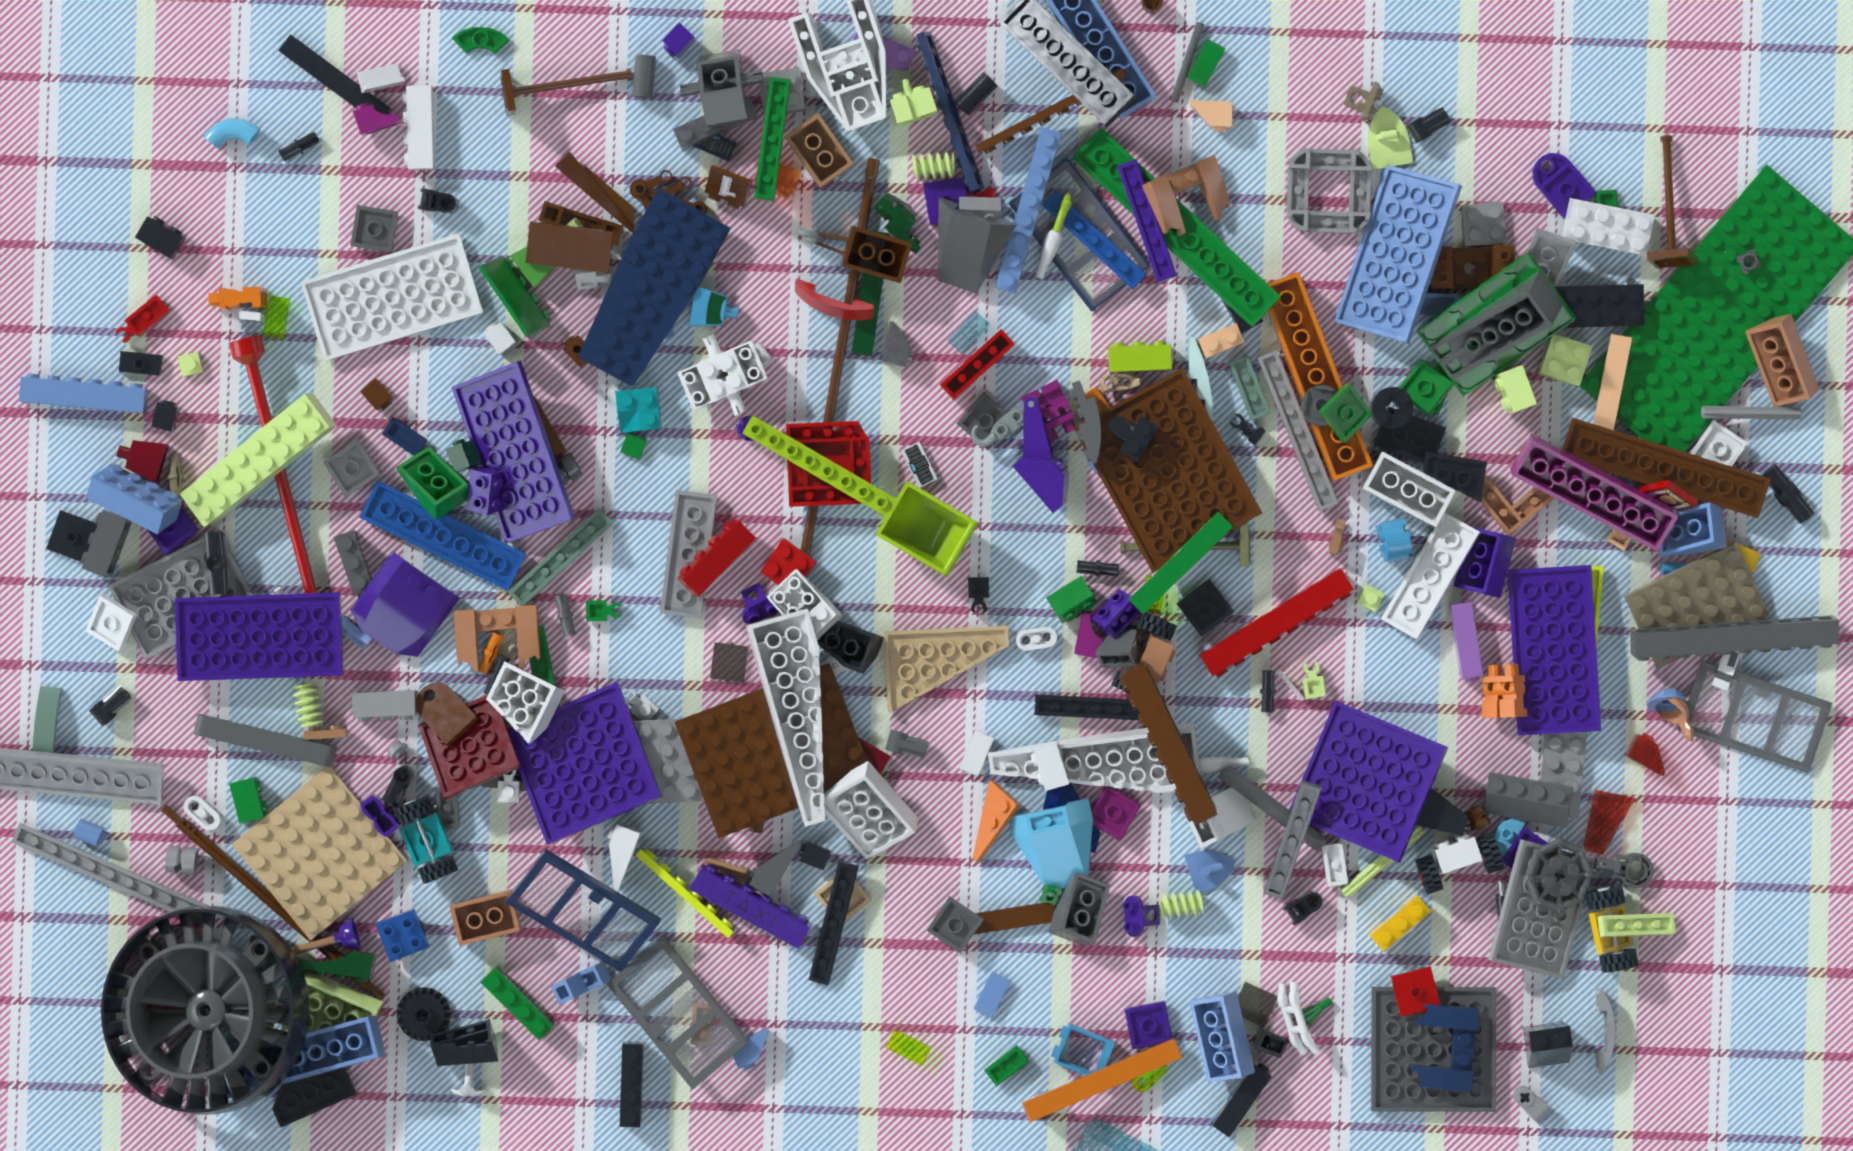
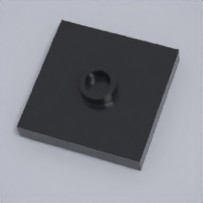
M60 510L46 549L81 562L83 553L88 552L90 544H88L90 534L92 532L95 533L97 525L93 521Z
M1210 579L1176 603L1201 637L1234 612Z

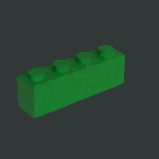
M498 966L494 967L480 981L538 1040L555 1025Z

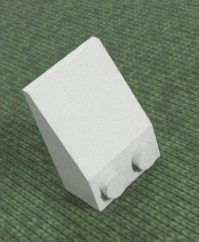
M618 823L616 826L613 825L607 837L611 839L609 848L613 888L617 892L622 886L642 831L622 823Z

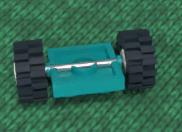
M428 795L393 809L399 825L410 820L414 821L399 828L414 866L416 867L428 861L433 862L418 869L423 884L439 880L458 871L453 855L438 860V857L454 851L439 813L423 819L420 817L434 811Z

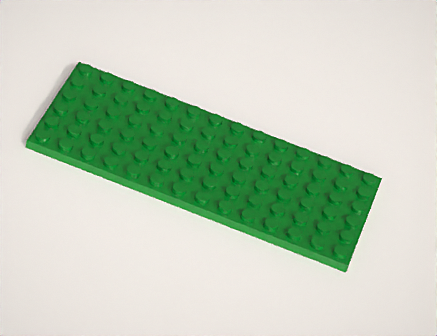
M1768 165L1762 168L1692 250L1698 256V265L1678 267L1644 307L1645 326H1628L1621 334L1622 336L1632 337L1616 418L1641 439L1685 452L1713 419L1702 418L1701 408L1703 406H1724L1758 367L1745 331L1770 319L1788 314L1792 315L1795 323L1853 255V238ZM1748 250H1754L1761 266L1758 269L1750 270L1748 274H1744L1736 258L1738 255L1746 254ZM1607 351L1582 379L1579 386L1596 401H1598Z

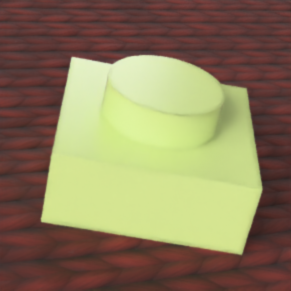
M199 352L178 356L182 377L204 373Z
M1366 584L1357 603L1376 612L1385 594Z

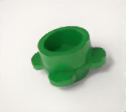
M1052 884L1042 886L1043 892L1039 897L1040 902L1051 903L1053 906L1058 905L1059 895L1062 894L1061 888Z

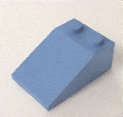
M1709 502L1677 511L1679 517L1659 548L1660 557L1705 553L1727 547L1722 507Z

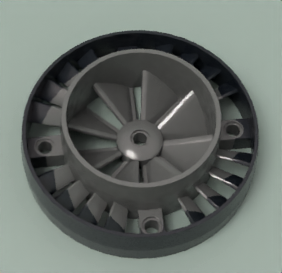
M205 905L178 909L158 917L143 926L127 940L112 962L104 983L101 998V1024L108 1052L121 1075L135 1090L150 1101L175 1111L194 1115H213L237 1111L260 1101L283 1082L297 1062L303 1049L309 1026L310 1002L308 987L302 967L289 944L276 930L258 917L245 911L225 906ZM193 912H202L203 941H194ZM216 914L226 917L220 941H212ZM176 916L179 917L185 943L177 944L169 919ZM238 922L258 936L245 951L229 944ZM157 928L168 948L164 949L150 935V932ZM262 944L265 946L266 949L263 955L260 953L259 950ZM150 947L154 951L152 957H150L148 954ZM133 952L144 963L134 978L123 974ZM274 955L278 963L264 970L263 966ZM285 977L287 984L273 989L271 982ZM118 988L129 991L127 998L117 996ZM290 1001V1008H276V1002ZM149 1004L186 1007V1010H150ZM206 1005H209L211 1009L209 1015L205 1013ZM230 1010H249V1016L230 1013ZM116 1012H126V1019L116 1020ZM191 1023L193 1027L169 1054L164 1053L159 1045ZM275 1023L289 1025L288 1032L275 1029ZM223 1025L241 1043L234 1054L220 1030ZM204 1031H209L210 1071L193 1073ZM130 1034L131 1039L124 1042L120 1041L119 1036ZM268 1043L282 1049L277 1062L264 1050ZM139 1052L146 1061L135 1072L128 1059ZM263 1063H266L268 1067L266 1073L262 1071ZM151 1066L156 1069L154 1076L150 1072ZM246 1067L261 1082L251 1091L239 1071ZM167 1074L173 1077L163 1098L152 1089ZM222 1077H225L233 1100L231 1103H229ZM206 1079H207V1084H208V1095H209V1105H210V1109H206V1099H205V1080H206ZM190 1080L186 1107H183L182 1102L187 1081Z

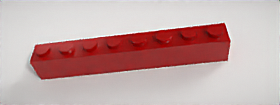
M1338 568L1198 656L1212 677L1216 675L1218 678L1228 672L1227 667L1232 664L1236 667L1246 661L1244 657L1251 653L1254 656L1263 650L1262 646L1269 642L1272 645L1281 639L1279 635L1287 632L1290 634L1298 629L1297 624L1303 620L1307 623L1316 618V612L1321 609L1323 612L1329 610L1334 606L1333 602L1337 599H1340V601L1347 599L1351 596L1350 591L1354 589L1342 569Z

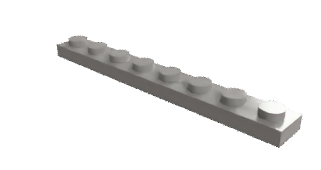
M1277 350L1258 357L1257 360L1318 511L1339 504Z

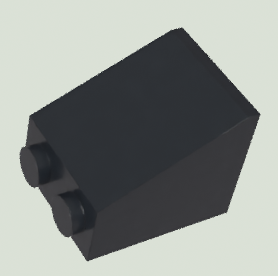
M1431 788L1416 825L1463 836L1464 832L1468 831L1470 820H1467L1468 816Z
M1561 1021L1522 1027L1528 1068L1570 1062L1573 1044L1571 1029L1567 1023Z

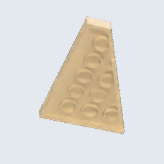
M1008 625L884 631L888 712H893L1009 647Z

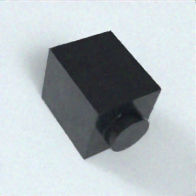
M164 400L163 404L157 402L151 427L175 432L180 408L175 407V402Z
M808 841L807 845L802 844L798 855L802 857L801 862L824 870L831 850Z

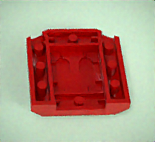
M859 421L786 424L787 436L871 484L870 441ZM787 460L789 507L862 504Z

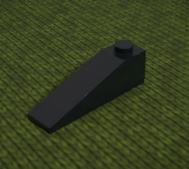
M837 621L817 642L826 653L835 658L843 667L864 674L877 658L884 637Z

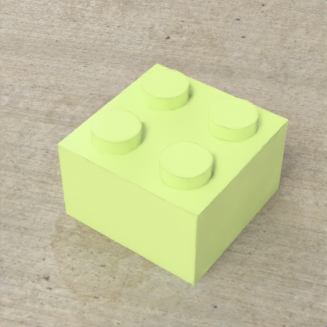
M1555 334L1548 339L1537 374L1578 387L1581 384L1593 346Z
M1523 365L1494 376L1493 384L1495 390L1501 393L1502 399L1500 403L1503 411L1511 414L1537 404Z

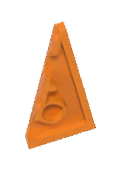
M990 780L988 783L972 859L976 862H981L1021 806L993 780Z

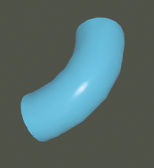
M228 118L217 122L204 134L203 138L218 149L230 139H239L250 145L258 136L261 128L245 119Z

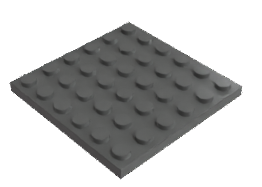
M1371 986V1111L1496 1112V987H1436L1440 1005L1468 1006L1479 1009L1472 1071H1474L1472 1092L1419 1087L1417 1083L1421 1082L1418 1072H1412L1410 1068L1411 1065L1450 1067L1453 1028L1414 1024L1416 1017L1422 1020L1427 1010L1400 1017L1393 986Z

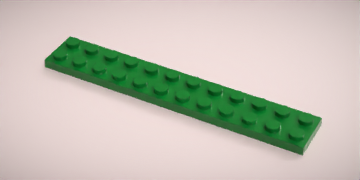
M1100 127L1072 158L1134 216L1117 166L1135 159ZM1138 163L1145 184L1154 180L1155 178ZM1176 198L1186 233L1181 236L1177 235V229L1169 228L1166 234L1162 232L1167 248L1245 322L1253 327L1281 296Z

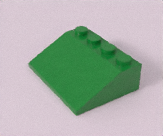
M501 256L478 267L525 337L531 340L551 326L548 322L551 318L545 309L541 311L536 305L539 303L537 297L533 292L529 294L525 287L528 284L521 275L517 277L513 271L516 267L510 258L506 260L505 257Z

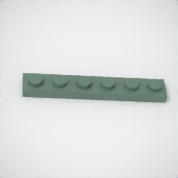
M598 508L510 589L508 593L520 606L527 604L605 532L613 522Z

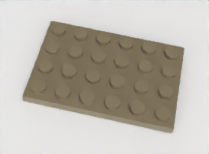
M1736 541L1727 544L1725 548L1715 550L1623 595L1638 629L1756 621L1769 615ZM1678 655L1670 656L1669 659L1651 657L1657 669L1680 659Z

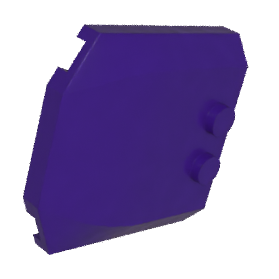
M392 551L350 611L361 631L395 654L418 657L460 597Z

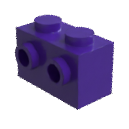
M485 467L470 469L466 510L485 515L498 512L501 504L500 490L503 485L501 471Z
M1118 589L1091 618L1102 632L1113 639H1116L1141 612L1129 600L1131 596L1121 589Z

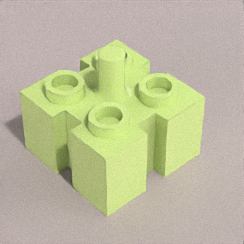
M909 79L901 81L904 92L893 95V99L890 100V106L897 127L937 115V108L930 87L925 88L922 85L912 89Z

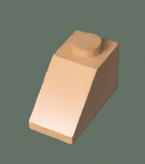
M1190 101V107L1209 128H1214L1215 132H1227V129L1232 127L1233 102Z

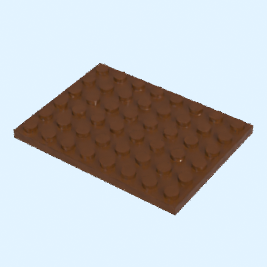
M1183 367L1100 412L1102 446L1098 464L1094 465L1152 573L1157 572L1217 512L1233 526L1228 532L1263 514ZM1122 416L1136 425L1140 417L1143 416L1160 427L1159 432L1139 463L1120 453L1119 450L1124 442L1114 436L1109 430V423L1114 417ZM1078 425L1073 427L1075 432L1080 430ZM1082 442L1084 449L1087 450L1085 442Z
M830 663L820 666L824 794L851 770L867 762ZM763 688L674 722L718 839L799 808Z

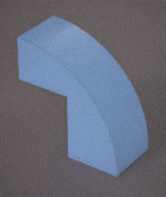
M601 961L552 985L551 988L559 1005L607 983L612 978L605 963Z

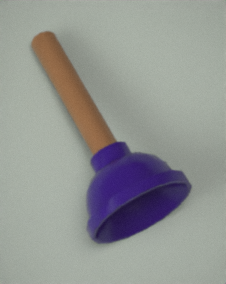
M349 918L347 922L340 926L339 932L334 933V936L294 946L291 949L296 955L332 944H342L343 947L356 949V951L361 949L355 922L352 918Z

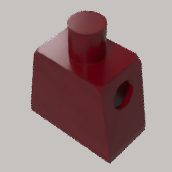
M133 440L131 448L120 445L116 457L127 460L126 469L152 482L159 483L169 445Z

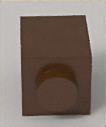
M374 378L360 391L377 411L380 409L386 410L392 404L391 399L394 398L377 378Z

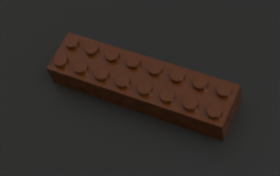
M1142 660L1122 670V676L1120 677L1121 685L1125 691L1129 690L1131 694L1129 701L1133 709L1138 708L1140 712L1138 719L1143 729L1147 727L1149 731L1147 737L1151 746H1156L1158 749L1156 756L1161 766L1166 765L1167 770H1165L1167 779L1171 785L1175 784V795L1179 803L1184 802L1186 806L1184 807V813L1188 821H1193L1194 825H1198L1218 815L1217 808L1145 661Z

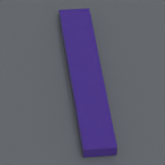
M1137 159L1118 165L1117 168L1157 283L1177 277L1160 225L1142 187L1145 182Z

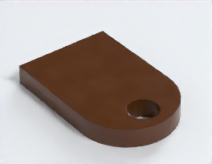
M431 683L425 686L417 696L416 710L419 716L448 747L479 719L461 698L444 683ZM429 692H435V698L432 701H426V695Z

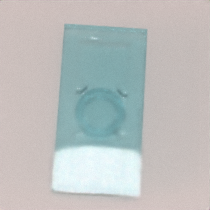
M975 310L947 341L963 355L987 329L990 323Z

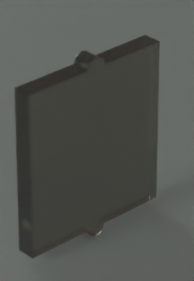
M715 642L710 678L725 680V682H744L749 646L734 645L733 642L730 644Z
M1244 982L1238 995L1242 1017L1265 1027L1270 1014H1273L1272 1009L1277 1000V995Z

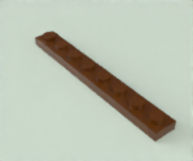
M1125 69L1113 73L1122 84L1125 82L1124 78L1128 77ZM1071 95L978 143L975 147L978 153L985 152V154H988L997 149L995 145L1001 142L1005 145L1015 140L1014 135L1020 132L1022 135L1031 132L1033 130L1032 126L1037 123L1042 126L1051 121V116L1055 114L1061 116L1070 111L1068 107L1074 104L1078 107L1082 103L1074 95Z

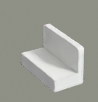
M398 63L357 73L362 94L402 85L405 82V78L401 77Z

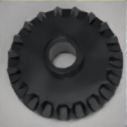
M420 987L409 991L401 999L397 1008V1020L403 1033L417 1041H430V1035L445 1031L451 1019V1009L447 999L439 991L428 987ZM423 1009L428 1012L427 1020H421L418 1017L419 1010Z

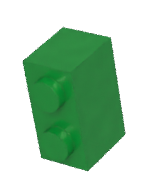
M1082 576L1046 597L1062 624L1072 621L1076 618L1077 614L1090 610L1097 603Z
M252 777L229 783L239 824L266 816L268 807L266 801H262L260 793L263 792L260 780Z

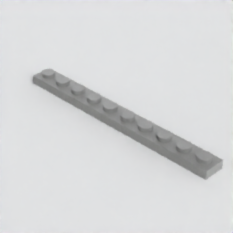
M19 823L11 841L16 845L169 912L187 907L208 905L23 823ZM202 912L192 913L194 923L202 925Z

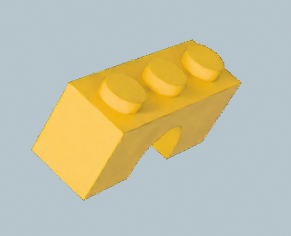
M1415 894L1392 917L1380 923L1368 935L1384 952L1431 913V911L1420 897Z

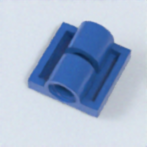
M415 908L375 923L390 962L429 948L423 924L417 916Z

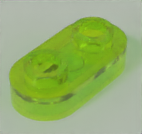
M1167 1065L1132 1079L1133 1088L1138 1092L1148 1091L1166 1073ZM1140 1077L1146 1079V1082L1143 1085H1140L1138 1083V1079Z

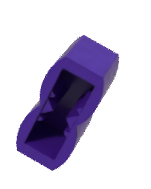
M374 794L360 804L365 816L373 820L376 830L381 835L387 837L400 827L396 816L392 812L387 811L385 802L378 795Z

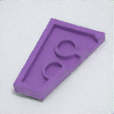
M857 32L853 41L859 39ZM882 36L886 50V68L908 71L916 51Z

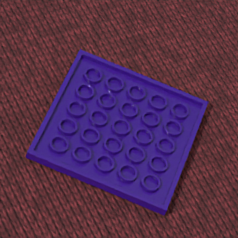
M618 682L557 707L547 729L531 744L513 727L508 728L521 767L518 769L547 845L556 843L662 797Z
M1335 701L1302 780L1322 786L1309 825L1400 863L1448 747ZM1297 790V792H1296V795H1295V797H1294V800H1293V802H1292V804H1291V807H1290V809H1289L1290 811L1292 810V807H1293L1295 798H1296V796H1297L1298 790Z

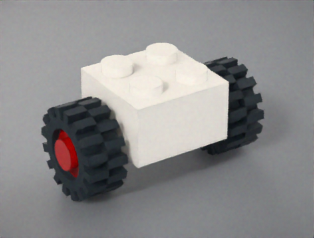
M1466 833L1463 836L1456 835L1453 841L1449 842L1445 839L1435 842V847L1431 848L1433 856L1430 854L1415 859L1417 870L1427 895L1444 889L1440 875L1482 861L1488 874L1504 869L1502 855L1494 835L1489 834L1476 840L1474 836Z

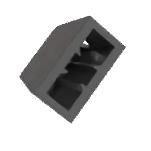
M1129 624L1116 639L1107 635L1095 652L1102 668H1128L1139 662L1143 650V642L1137 627Z

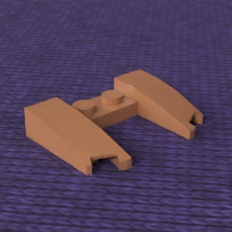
M1215 155L1142 185L1164 234L1168 233L1169 228L1177 229V235L1180 236L1186 233L1175 194L1199 185L1215 221L1222 217L1220 212L1224 206L1226 208L1230 206L1226 185Z
M1486 475L1481 503L1508 536L1551 502L1554 497L1537 488H1533L1511 506Z
M536 605L515 606V608L454 611L458 665L461 666L462 661L473 665V671L479 672L478 633L517 630L520 669L526 668L527 666L524 662L534 656L538 660L541 659L539 612Z

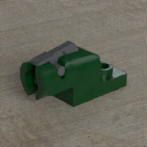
M886 193L874 209L879 212L885 221H889L884 229L893 237L912 243L910 251L917 255L921 250L919 246L921 242L913 235L907 236V233L916 224L915 217L911 213L912 206L896 196Z

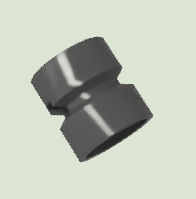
M571 452L560 457L559 462L556 461L564 486L568 484L569 479L574 481L583 476Z

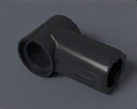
M1441 107L1424 118L1420 117L1406 126L1417 144L1431 136L1433 132L1451 123L1447 112Z
M119 686L107 698L95 704L89 712L103 727L132 698L122 686Z
M402 765L395 770L382 797V800L396 807L399 806L410 782L414 778V771L410 766ZM400 770H406L408 772V780L404 781L400 779Z

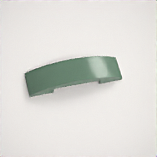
M40 686L32 751L56 752L54 750L62 688Z

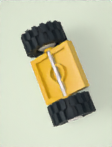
M1622 885L1587 892L1586 898L1589 910L1603 908V910L1589 913L1597 954H1602L1599 955L1602 973L1617 972L1639 966L1635 948L1621 950V948L1633 945L1631 936L1600 938L1599 916L1627 915L1625 904H1622L1626 902Z

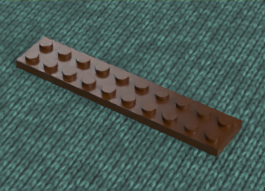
M1573 417L1571 418L1562 446V450L1602 471L1648 485L1670 480L1697 500L1710 502L1759 518L1771 478Z

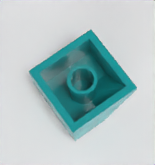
M657 387L615 391L620 433L662 429Z

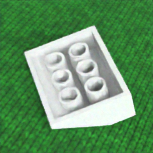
M869 761L851 770L824 794L825 814L866 860L916 833L918 817Z

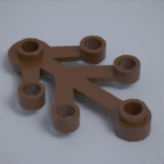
M663 170L660 175L648 181L636 179L630 185V194L633 198L641 200L646 210L650 204L649 197L653 198L657 191L651 188L662 182H670L673 177L672 173L669 170ZM665 172L670 174V178L668 180H664L662 178V175ZM684 176L679 182L663 189V191L672 195L682 189H689L692 186V180ZM684 179H688L690 181V184L687 187L682 185V181ZM641 185L644 187L642 193L636 192L637 186ZM678 198L694 208L697 205H701L703 207L702 212L707 214V206L704 202L696 201L692 203Z

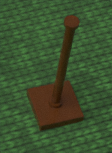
M627 68L626 71L516 87L512 85L509 69H504L500 72L506 116L515 115L514 98H517V95L628 79V81L633 80L631 68Z
M1671 135L1660 137V142L1663 144L1668 249L1647 252V261L1657 269L1698 265V256L1689 248L1676 249L1671 156L1673 136Z

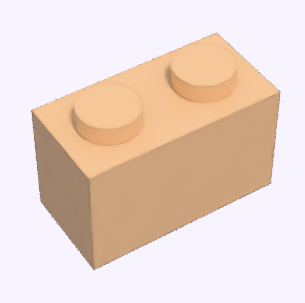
M1236 323L1197 339V343L1204 359L1241 345L1244 343V340Z

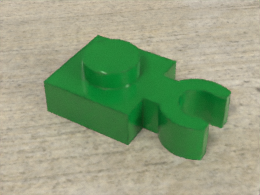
M587 600L586 621H607V615L620 618L622 614H615L613 609L616 606H622V604L615 602L607 606V600Z

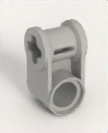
M1518 1086L1513 1091V1099L1538 1124L1552 1110L1548 1104L1540 1097H1537L1526 1086ZM1521 1093L1526 1094V1100L1521 1099Z

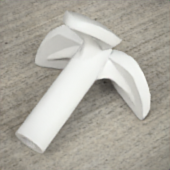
M465 1064V1083L461 1089H451L454 1094L463 1097L479 1096L488 1090L487 1088L483 1090H475L473 1088V1064Z

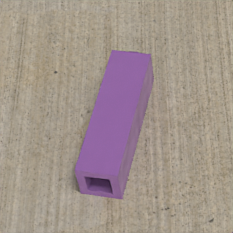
M1472 602L1451 604L1449 609L1460 678H1466V682L1478 681V676H1483Z

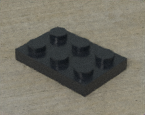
M1387 406V409L1390 410V414H1392V412L1396 410L1392 407ZM1412 415L1410 420L1402 427L1396 429L1380 427L1373 446L1423 464L1425 452H1438L1446 427Z

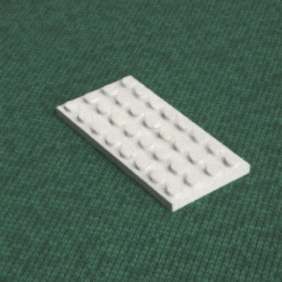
M459 233L300 282L324 361L484 313Z

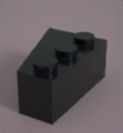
M490 1019L430 1035V1046L437 1066L498 1062L497 1039Z

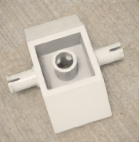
M715 334L702 339L710 355L709 359L677 372L693 411L726 398L729 400L735 416L746 412L747 410L740 397L741 391L768 379L753 340L724 352L720 350ZM723 372L728 373L726 379L722 377Z

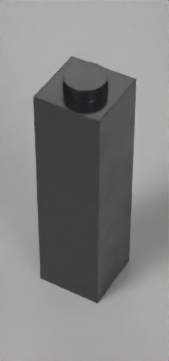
M1253 1062L1255 1073L1241 1079L1211 1123L1213 1127L1228 1137L1234 1132L1272 1077L1268 1073L1270 1069L1262 1063L1257 1065Z

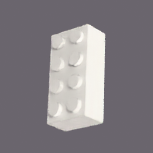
M1570 198L1562 236L1579 243L1646 256L1655 215Z
M1384 452L1379 453L1361 487L1367 493L1433 528L1437 527L1455 493V490Z

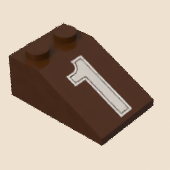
M711 165L705 193L708 194L709 199L716 202L722 199L728 202L727 206L739 210V207H745L753 184L751 179Z

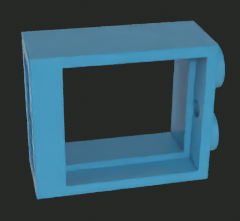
M1068 1022L1067 1027L1063 1025L1059 1037L1062 1038L1059 1046H1054L1051 1056L1054 1057V1063L1080 1074L1088 1075L1106 1067L1115 1041ZM1072 1030L1104 1043L1093 1071L1061 1058Z

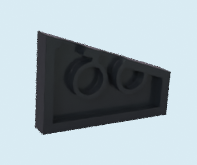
M1425 452L1422 473L1481 503L1487 461Z

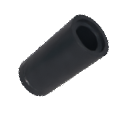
M983 72L954 102L965 114L970 116L998 85Z

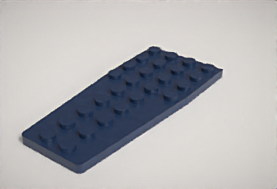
M658 188L626 246L581 348L579 358L625 384L633 386L702 283L731 228Z

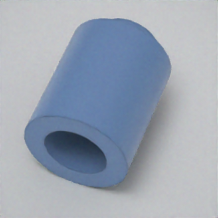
M81 818L75 828L73 837L97 847L98 844H103L107 833L104 832V827Z

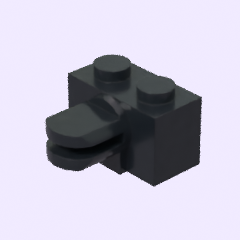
M1122 416L1114 417L1109 423L1110 432L1124 442L1119 450L1120 453L1136 463L1140 462L1160 430L1158 425L1143 416L1140 417L1136 425Z

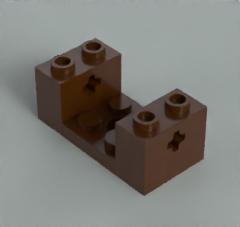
M1515 245L1471 248L1442 246L1428 290H1467L1478 288L1482 283L1515 261ZM1466 263H1473L1476 270L1473 274L1465 272L1464 266Z

